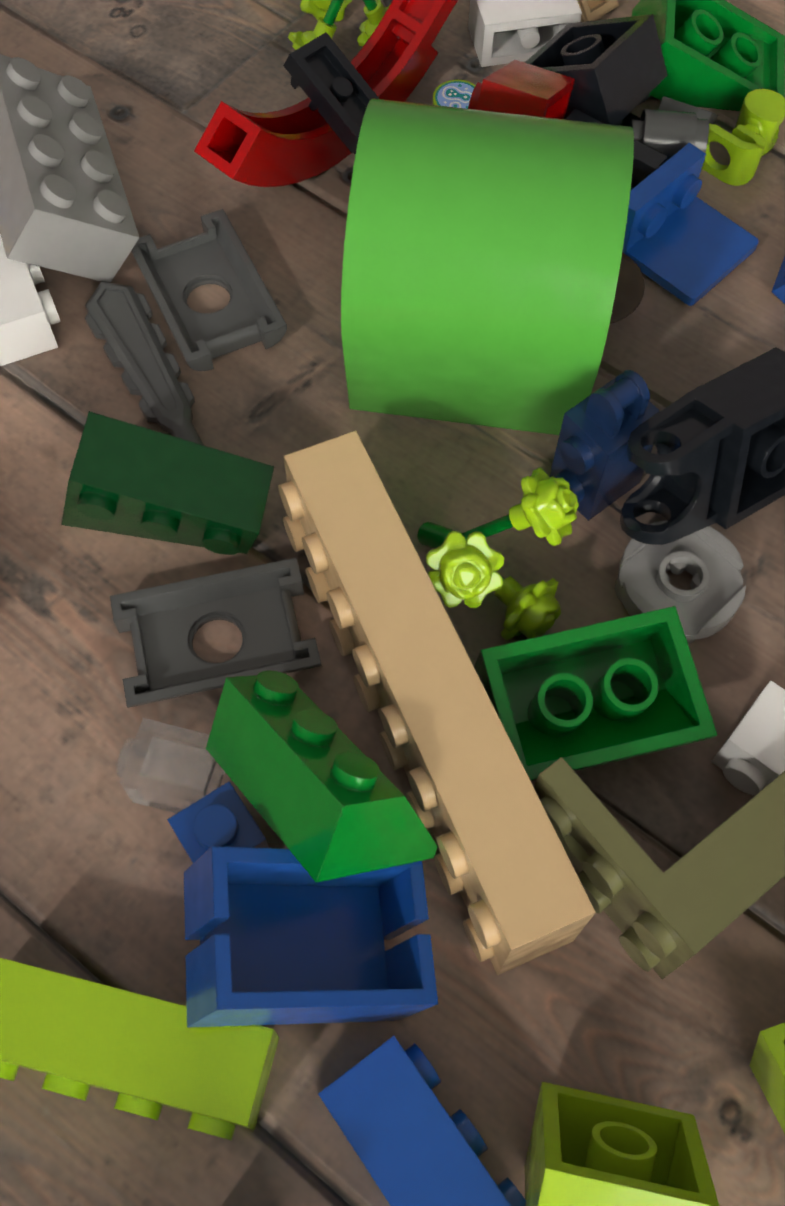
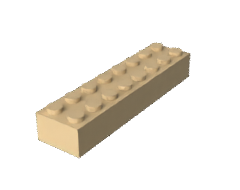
M355 430L285 455L284 463L287 482L279 484L278 488L288 515L283 517L286 533L295 552L305 550L310 563V567L305 568L311 590L318 603L328 600L334 619L329 621V625L336 646L343 657L351 653L354 657L359 674L354 675V682L361 702L367 712L377 709L385 731L380 732L379 737L387 760L394 771L402 767L404 768L412 791L406 793V798L426 829L431 828L440 853L434 856V861L442 883L449 895L460 892L468 909L470 918L463 921V926L477 959L483 962L490 958L498 976L573 942L596 912L357 431Z

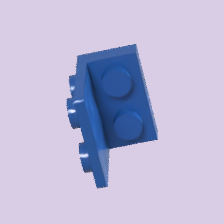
M691 143L685 145L630 191L622 251L638 265L642 273L689 306L697 303L756 250L759 242L758 238L696 197L702 186V180L699 179L706 153Z

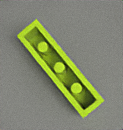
M0 958V1078L14 1081L19 1067L46 1074L41 1089L86 1101L90 1086L116 1092L118 1097L114 1109L157 1121L159 1120L163 1105L191 1113L187 1129L231 1141L236 1125L255 1130L279 1041V1036L274 1029L260 1025L187 1028V1007L184 1005Z

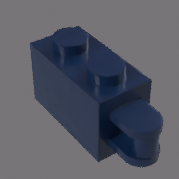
M632 370L624 371L564 413L549 477L564 478L569 482L570 490L576 494L579 507L577 510L588 521L638 485L644 473L642 468L628 461V440L635 428L660 412V410L649 401L650 392L646 382L638 373ZM654 445L645 446L644 449L651 453Z

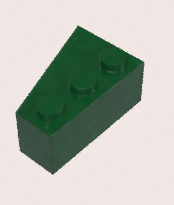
M89 411L68 481L61 525L204 547L209 551L223 555L247 554L260 532L274 466Z

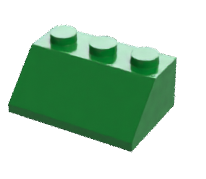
M676 606L482 649L474 665L531 782L536 781L539 774L560 757L574 771L711 739L718 735Z
M271 670L262 671L258 675L226 677L206 750L316 883L434 858L438 845L407 798L380 771L377 763L367 757L338 728L335 720L325 714L299 688L295 679L286 673Z

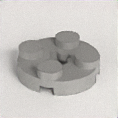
M667 521L655 522L650 525H660ZM710 526L663 545H650L638 542L632 538L621 558L614 589L616 596L630 616L676 606L689 645L696 639L707 638L716 634L732 620L745 597L746 585L743 587V578L740 572L744 565L740 553L731 541ZM670 570L676 575L681 574L683 571L689 572L693 576L690 582L692 590L675 588L669 583L670 578L665 572Z

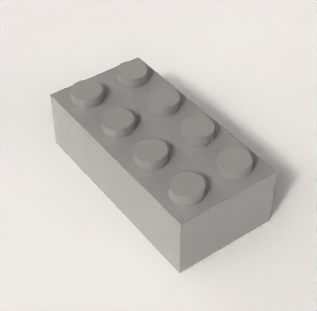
M0 54V234L7 259L111 283L140 237L91 86L86 85L73 76H60L38 68L26 59L20 57L10 58Z

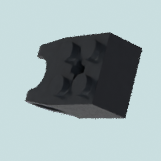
M775 347L704 385L698 386L640 424L631 432L627 446L628 461L642 468L650 476L638 490L628 497L621 509V528L629 537L650 545H663L681 539L714 523H717L724 529H728L785 495L784 351ZM651 444L655 445L657 454L646 451L644 447ZM652 512L664 516L668 521L660 525H647L638 521L636 517Z

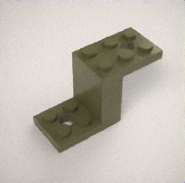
M562 757L541 772L537 778L534 789L595 912L600 914L604 910L623 933L619 936V941L629 957L647 972L653 968L661 979H664L696 955L782 878L785 879V771L664 873Z

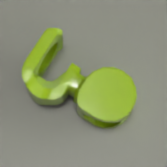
M755 89L749 92L744 99L732 134L716 124L709 123L706 157L702 169L729 185L740 186L748 183L755 175L761 157L773 149L777 142L779 126L785 119V97L769 89ZM710 142H718L727 149L730 155L729 165H722L714 160L710 153Z

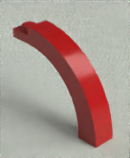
M458 0L392 1L373 34L351 61V64L379 99L405 102L438 55V52L431 45ZM309 97L293 106L267 113H251L238 110L221 101L194 150L195 153L231 179L258 187H280L302 182L332 168L351 154L350 150L317 110L312 111L308 107L311 102Z

